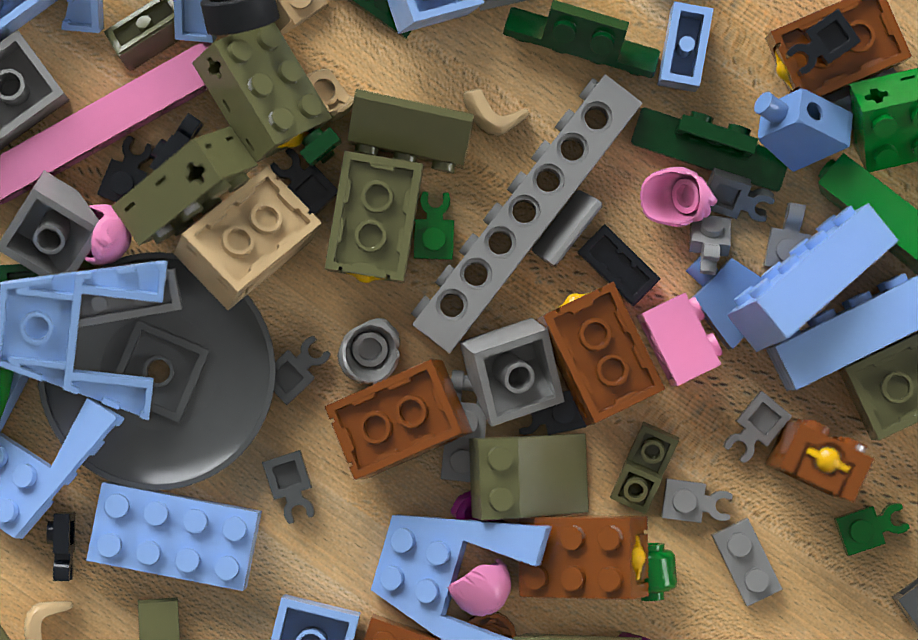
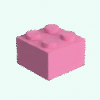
M683 293L636 316L671 387L679 386L721 365L718 356L723 354L722 349L713 333L706 335L700 323L701 320L705 319V316L695 297L688 299L686 293Z

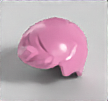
M669 167L652 173L645 179L640 191L641 207L648 219L656 223L678 228L707 218L711 213L710 206H714L718 201L706 181L696 172L684 167Z
M90 205L89 207L97 216L99 222L94 228L91 250L85 257V260L97 265L113 263L119 260L131 244L132 235L111 205Z
M495 559L496 563L477 566L464 577L452 582L448 586L450 595L462 610L473 616L483 617L497 612L504 606L511 592V578L507 565L500 559Z

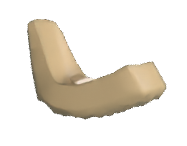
M329 69L315 70L307 74V77L332 116L329 122L333 123L350 112L353 108L354 97L344 90Z
M473 89L463 94V102L468 113L474 114V123L488 135L499 137L517 126L530 114L528 109H522L509 115L500 116L492 110L482 89Z
M71 601L39 602L33 605L27 612L24 620L25 640H42L41 624L43 619L72 609L73 603Z

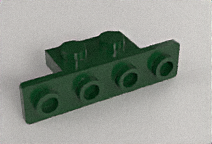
M556 0L552 2L548 17L511 7L503 30L505 36L515 38L520 42H529L552 49L557 53L570 54L587 59L595 64H604L627 71L632 75L648 78L654 77L660 55L658 49L624 40L629 22Z
M644 107L641 109L631 139L633 146L709 171H713L715 167L751 179L752 185L773 192H778L781 189L787 166L765 146L757 144L759 139L750 136V129L729 123L728 128L712 124L713 117L696 111H691L690 116L683 114L679 119Z

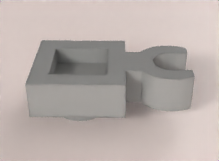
M760 391L735 420L744 429L740 433L730 435L725 440L723 447L729 450L737 441L744 443L745 452L739 460L745 463L754 454L755 442L758 440L764 446H768L792 415L763 391Z
M666 478L661 518L701 523L703 512H708L714 519L726 521L730 519V515L719 513L715 505L721 498L732 499L733 494L720 490L711 495H705V483Z

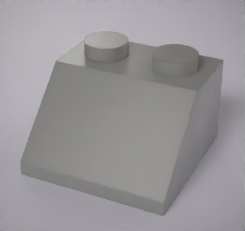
M44 170L2 236L0 252L40 276L76 272L91 250L92 234L99 219L78 190Z
M529 318L459 341L468 379L491 427L565 402L548 329L535 319Z

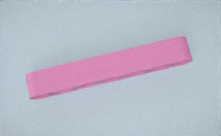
M201 42L1 154L0 205L32 189L44 170L55 176L207 91L206 85L192 62L212 43Z

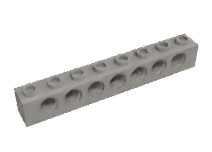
M606 74L599 82L594 78L591 79L579 95L584 102L574 113L568 109L555 126L560 131L558 136L551 144L544 140L531 157L536 162L527 175L521 171L507 188L512 193L511 197L504 206L497 202L486 215L483 221L488 226L480 237L473 233L462 246L459 252L464 257L457 267L454 268L449 264L435 282L440 286V289L433 298L429 299L425 295L411 314L416 318L412 325L449 354L641 107L642 102ZM590 110L603 112L606 116V125L601 129L590 128L585 122V114ZM569 140L578 142L583 150L582 156L574 161L567 160L561 153V145ZM545 171L553 172L559 180L558 188L551 192L541 190L537 185V176ZM520 202L531 204L535 210L534 219L528 223L518 222L512 213L514 206ZM496 233L506 234L511 240L510 250L505 254L492 252L488 245L492 235ZM472 264L482 265L487 271L486 281L478 286L469 284L464 277L468 266ZM456 295L461 298L464 307L458 316L448 317L442 313L440 304L444 297Z

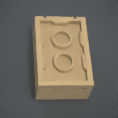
M268 166L181 235L173 253L227 310L232 308L312 241L322 223L313 213L308 214L309 209L280 179L275 180L277 175Z

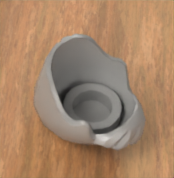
M384 318L369 320L350 330L344 336L337 355L338 364L343 373L353 381L366 386H371L389 378L399 364V332Z

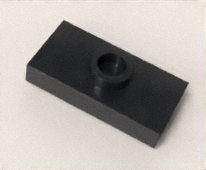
M606 224L577 251L608 284L614 281L620 296L632 307L661 279Z

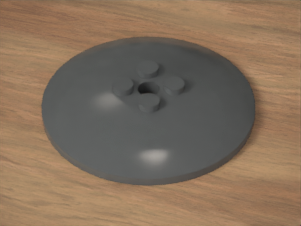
M152 252L129 255L113 263L104 264L97 269L165 260L167 261L166 269H176L183 305L181 310L79 327L77 334L74 369L149 377V366L156 360L165 361L170 368L167 380L162 383L153 381L149 420L139 418V415L120 408L117 410L106 406L125 419L120 426H114L103 439L105 443L94 456L89 455L82 464L93 473L111 482L143 490H169L186 487L214 476L228 467L242 455L259 433L268 415L275 389L276 364L273 343L263 316L253 300L247 294L237 304L227 310L173 253ZM43 380L38 381L40 399L46 418L53 432L63 445L87 398H92L79 393L76 395L63 390L60 386Z

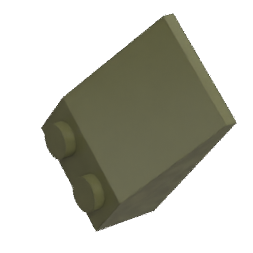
M585 433L469 438L472 518L480 520L512 519L588 512Z

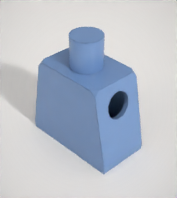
M798 89L781 98H777L770 92H765L755 102L754 110L760 115L758 130L760 143L793 172L850 147L853 114L806 89Z
M700 255L686 270L702 286L693 297L697 299L706 322L728 350L734 349L744 336L728 318L727 314L737 307L733 300L750 286L755 287L763 281V278L733 258L727 260L719 270L717 269L716 275L701 274Z

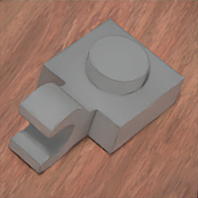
M792 202L787 203L783 228L771 227L763 266L772 267L778 262H784L791 256L789 254L790 250L804 239L811 238L809 234L799 233L806 205Z
M709 215L707 218H703L702 221L690 224L689 252L701 253V274L716 275L717 261H719L720 256L729 255L731 246V218Z

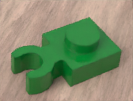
M423 192L420 202L422 209L427 213V218L415 219L414 259L453 260L454 220H443V214L450 207L449 193L443 192L442 205L433 208L428 204V192Z
M889 504L882 510L880 515H876L873 506H868L835 517L834 520L846 555L851 556L886 544L883 532L889 531L895 534L906 532L910 528L908 523L895 526L890 519L893 512L903 509L902 504Z

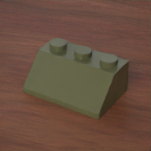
M356 89L348 142L351 145H355L354 152L378 156V151L394 154L393 159L416 162L417 159L432 162L431 168L434 170L454 173L455 167L464 169L473 128L474 114Z

